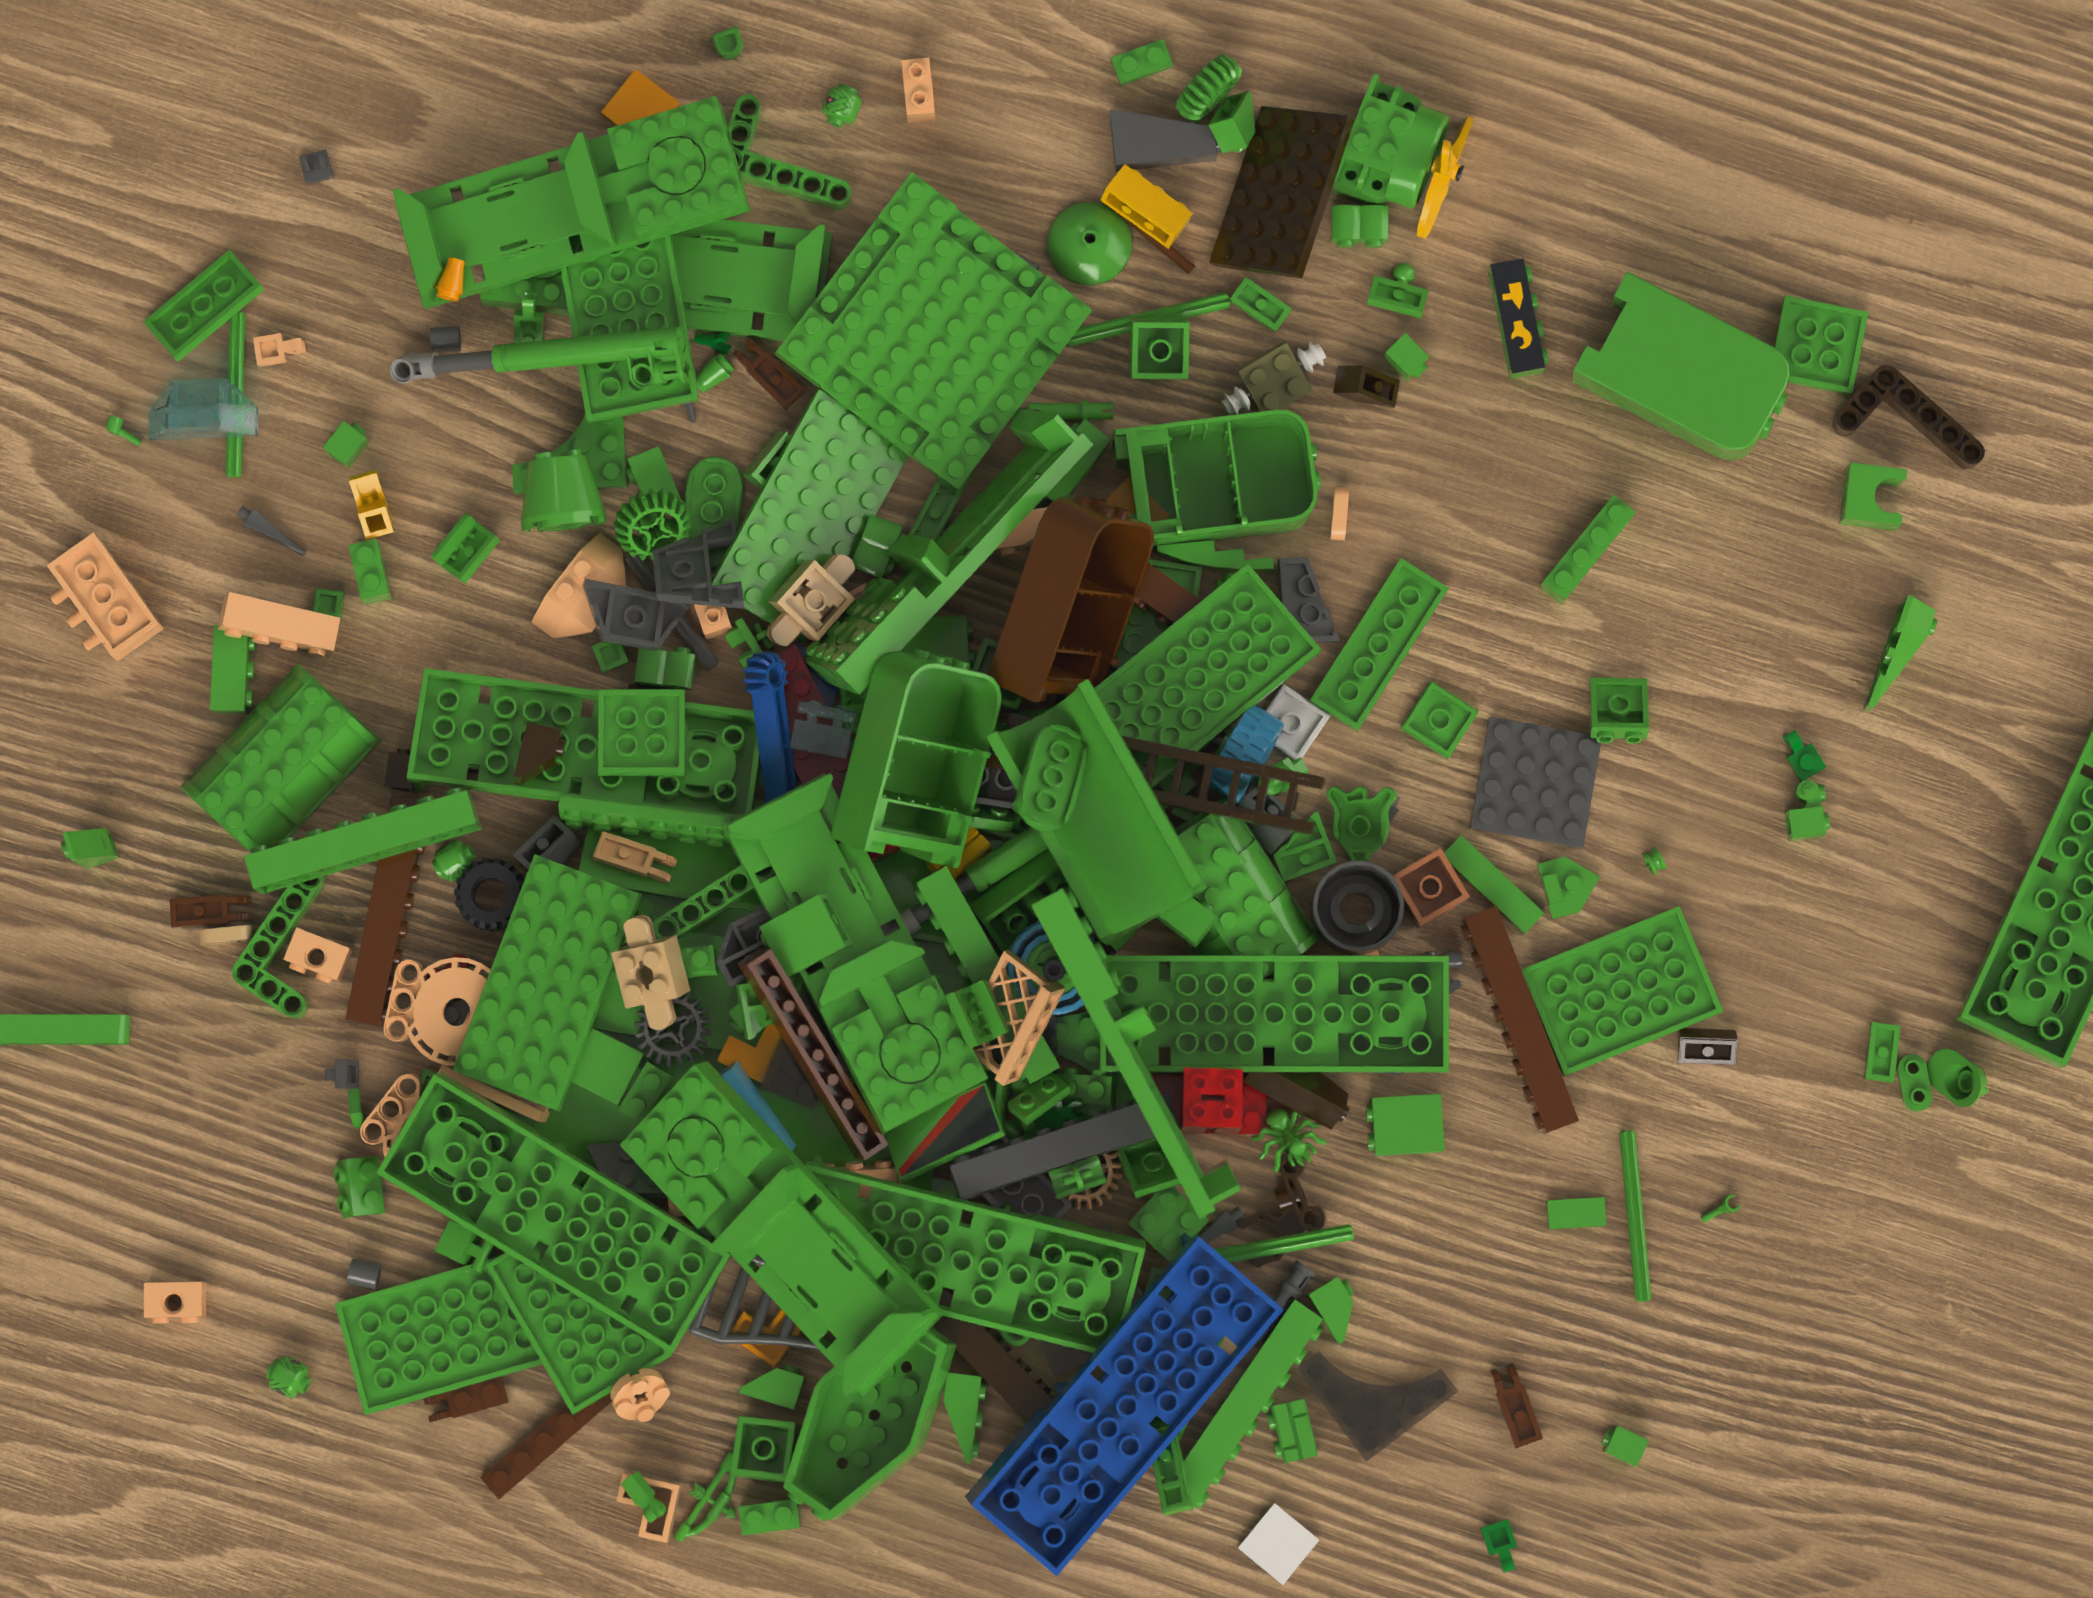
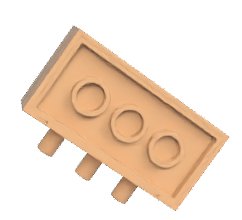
M94 532L47 565L62 586L61 589L50 596L52 602L58 605L70 597L78 611L66 619L67 623L71 628H74L83 620H86L94 631L93 635L82 642L88 651L102 642L109 654L116 661H119L164 629L104 543Z

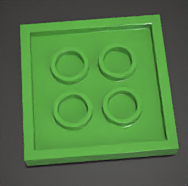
M1785 295L1774 347L1784 355L1789 364L1790 376L1787 383L1851 396L1853 394L1868 312Z
M598 689V776H685V689Z

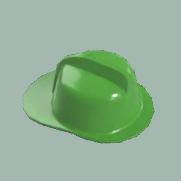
M1941 1049L1930 1058L1928 1076L1931 1084L1955 1105L1969 1107L1978 1098L1989 1092V1088L1986 1087L1987 1078L1984 1070L1952 1049Z

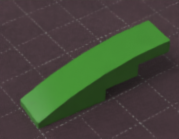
M1214 540L1157 545V556L1180 564L1199 566L1209 571L1237 573L1246 564H1249L1256 574L1273 573L1274 569L1273 557L1244 560L1243 549L1215 551Z

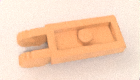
M603 831L593 854L594 861L647 878L648 876L653 880L663 883H669L671 875L651 867L653 861L667 867H675L677 863L675 857L656 851V848Z

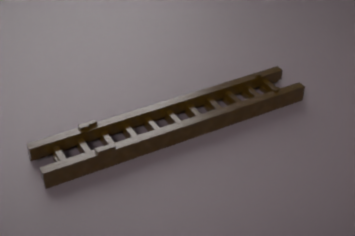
M999 711L996 723L1008 725L1007 730L1034 718ZM1122 736L1130 751L1149 754L1144 776L1150 787L1152 786L1158 756L1177 760L1170 793L1152 789L1160 804L1314 835L1315 823L1292 818V813L1296 811L1298 802V785L1323 790L1326 780L1324 777ZM990 756V758H987L985 768L1006 772L998 757ZM1186 762L1205 766L1198 798L1179 795ZM1214 768L1233 771L1226 804L1207 801ZM1242 773L1262 777L1255 810L1235 806ZM1270 779L1290 783L1283 816L1263 812Z

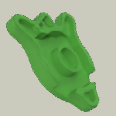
M1359 786L1348 793L1340 787L1329 788L1326 795L1334 808L1333 833L1335 839L1345 848L1351 861L1368 862L1372 854L1380 849L1388 838L1390 828L1388 814L1391 805L1397 798V792L1391 787H1385L1371 799L1368 795V789L1364 786Z

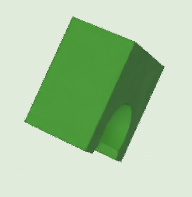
M1850 463L1845 469L1839 524L1896 531L1901 526L1902 515L1899 513H1888L1878 507L1875 501V490L1881 485L1900 486L1906 480L1907 469Z

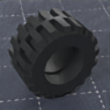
M482 858V861L478 862L476 860L471 863L472 869L470 871L465 867L462 871L464 875L461 878H457V889H454L456 907L463 918L476 928L487 930L488 932H495V930L503 931L506 930L525 879L508 862L502 861L499 858ZM492 878L503 881L508 888V898L505 904L495 911L481 909L475 899L479 885L485 880Z

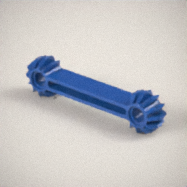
M758 652L754 653L752 658L747 659L748 667L743 668L745 678L742 681L747 683L745 691L750 692L752 696L767 803L796 788L797 782L784 693V685L788 684L786 674L789 671L784 669L786 661L781 660L779 654Z

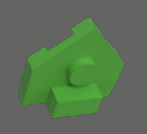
M1567 857L1537 864L1551 919L1579 913L1600 877Z

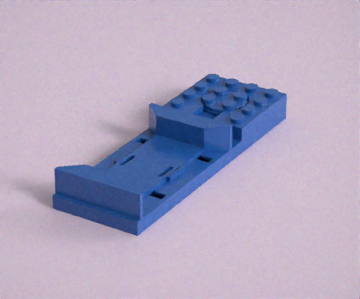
M1185 1232L1181 1235L1182 1250L1069 1382H1056L1053 1388L1059 1393L1045 1410L1039 1408L965 1495V1498L975 1509L1056 1576L1059 1575L1284 1310L1196 1234L1192 1238ZM1165 1285L1173 1291L1167 1300L1158 1294ZM1224 1335L1238 1346L1231 1355L1217 1345ZM1097 1365L1105 1371L1099 1380L1090 1374ZM1156 1415L1170 1426L1163 1435L1150 1425Z

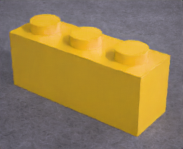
M1125 164L1108 184L1100 199L1168 249L1186 228L1193 215V212L1188 210L1185 204L1174 200L1161 187L1153 185L1140 172L1131 169Z

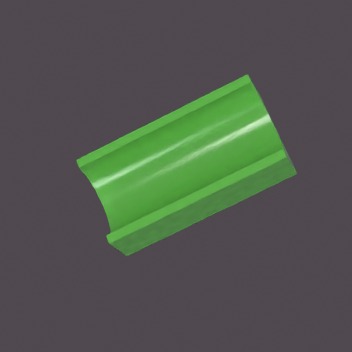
M1087 679L1078 684L1077 689L1070 696L1053 708L1017 727L1002 732L996 731L987 736V739L1013 786L1018 791L1031 742L1039 731L1050 725L1061 724L1073 729L1081 737L1080 741L1083 747L1086 746L1088 758L1073 814L1069 821L1060 829L1051 832L1039 830L1099 939L1108 945L1208 887L1096 689Z

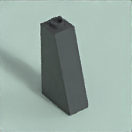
M1110 110V126L1116 172L1120 171L1124 164L1136 170L1216 161L1217 152H1221L1209 126L1120 110Z

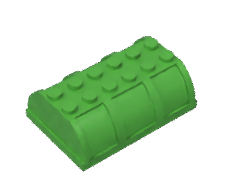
M300 664L293 666L290 672L266 698L259 702L232 734L215 749V752L181 785V789L249 852L250 849L262 845L272 848L279 845V840L292 837L382 740Z
M1221 797L1215 802L1226 804L1227 798ZM1199 812L1174 828L1208 887L1192 898L1199 903L1201 900H1204L1215 909L1213 914L1217 917L1215 924L1196 948L1185 940L1194 955L1299 956L1320 939L1318 933L1244 821ZM1263 962L1264 979L1275 972V962Z

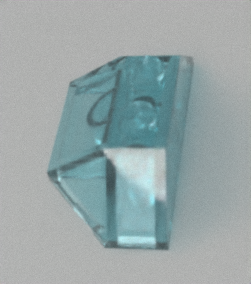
M227 378L172 380L148 412V440L258 436V407Z

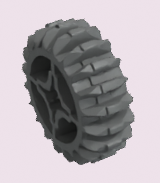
M690 992L686 993L683 999H680V997L672 999L673 1005L684 1006L692 1012L687 1016L676 1017L674 1023H681V1028H677L680 1031L678 1033L680 1041L672 1032L666 1033V1028L658 1030L655 1034L651 1035L646 1013L642 1010L637 1012L640 1017L644 1018V1022H634L635 1027L643 1028V1031L635 1033V1038H645V1041L641 1042L638 1046L640 1049L650 1047L645 1054L648 1058L657 1053L658 1055L655 1059L657 1064H660L663 1058L666 1057V1066L672 1067L673 1058H676L678 1066L681 1067L684 1064L682 1059L684 1056L692 1063L694 1058L690 1053L695 1051L701 1056L703 1051L698 1048V1045L701 1043L704 1046H708L710 1043L702 1037L703 1034L712 1035L711 1029L704 1028V1025L712 1023V1019H702L701 1016L706 1014L708 1009L703 1007L697 1010L696 1008L700 1005L701 1000L697 998L690 1003L692 995ZM696 1021V1035L688 1045L684 1038V1031L692 1022ZM665 1039H673L678 1044L680 1050L674 1052L665 1051L657 1047L655 1043Z

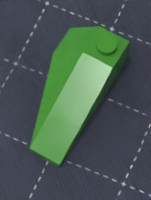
M1907 595L1898 605L1864 707L1866 711L1874 708L1927 636H1932L1938 621L1934 619L1936 610L1913 596Z

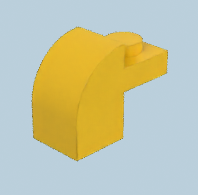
M372 470L349 477V483L357 504L358 516L366 540L394 532L390 510L377 471Z

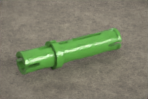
M1082 400V403L1028 402V410H1040V412L1057 414L1061 419H1082L1083 422L1084 419L1088 421V419L1113 420L1114 412H1102V410L1114 409L1113 402L1088 403V400Z

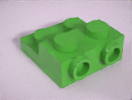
M1590 678V738H1597L1599 743L1604 744L1610 743L1614 739H1625L1629 744H1637L1642 739H1647L1649 732L1647 678Z
M1064 1068L1063 1074L1056 1073L1060 1079L1069 1085L1071 1094L1062 1099L1063 1104L1068 1103L1073 1098L1083 1099L1082 1106L1072 1109L1075 1113L1085 1114L1083 1121L1089 1120L1090 1114L1106 1109L1107 1113L1115 1111L1117 1077H1109V1071L1092 1070L1091 1075H1081V1069Z
M1156 1137L1117 1149L1118 1161L1135 1198L1181 1184Z

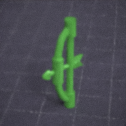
M728 1451L719 1465L721 1468L706 1490L694 1482L695 1489L688 1492L696 1499H699L686 1521L680 1524L673 1535L681 1543L686 1537L697 1535L705 1530L713 1521L717 1520L722 1512L726 1514V1518L736 1517L732 1507L730 1509L725 1507L731 1499V1493L736 1481V1477L731 1474L733 1453ZM728 1471L730 1475L726 1488L714 1500L710 1496ZM709 1502L713 1506L708 1511L707 1517L692 1529L690 1526L705 1503Z

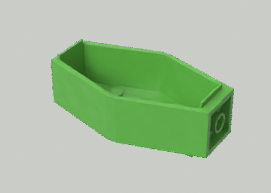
M931 1327L871 1391L863 1396L859 1392L848 1397L844 1395V1376L836 1367L825 1374L814 1388L783 1488L789 1491L787 1496L800 1505L804 1502L812 1507L811 1513L822 1521L840 1519L919 1454L926 1444L957 1344ZM905 1361H909L912 1364V1370L908 1373L902 1369V1364ZM874 1409L880 1412V1418L877 1421L870 1418V1412ZM842 1457L848 1461V1466L845 1469H841L838 1466V1460Z

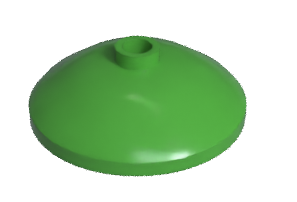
M1081 202L1066 208L1054 220L1049 231L1048 252L1054 267L1066 279L1080 285H1099L1112 280L1125 268L1131 255L1132 237L1126 221L1110 207L1099 202ZM1092 235L1095 237V241L1087 243L1085 237Z

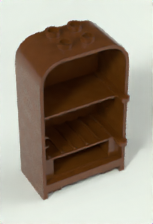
M1076 494L1075 498L1063 497L1053 501L1045 510L1039 522L987 675L992 677L1000 687L1033 702L1045 701L1048 693L1066 699L1077 689L1078 684L1088 679L1095 688L1108 678L1112 664L1118 665L1119 659L1115 658L1132 606L1134 603L1139 604L1141 599L1136 595L1154 543V532L1150 525L1130 517L1129 510L1118 506L1112 508L1107 506V501L1094 496L1089 498Z

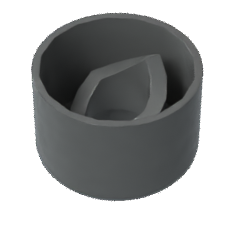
M1350 861L1334 867L1318 884L1311 902V919L1320 939L1333 950L1346 955H1365L1383 947L1396 933L1404 912L1403 895L1397 881L1384 868L1366 861ZM1351 893L1365 895L1372 902L1374 909L1373 917L1368 922L1360 925L1346 922L1339 911L1341 900Z

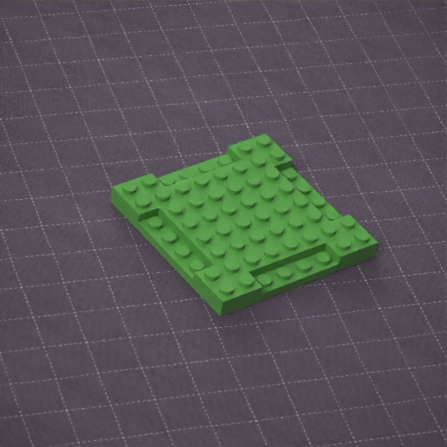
M911 172L774 355L823 392L834 398L848 411L956 492L1077 332L1092 309L1048 275L1046 277L956 209L957 206Z

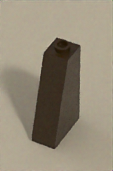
M1263 1047V1065H1275V1047ZM1244 1072L1243 1083L1331 1130L1338 1121L1342 1122L1349 1112V1107L1347 1106L1348 1093L1321 1072Z

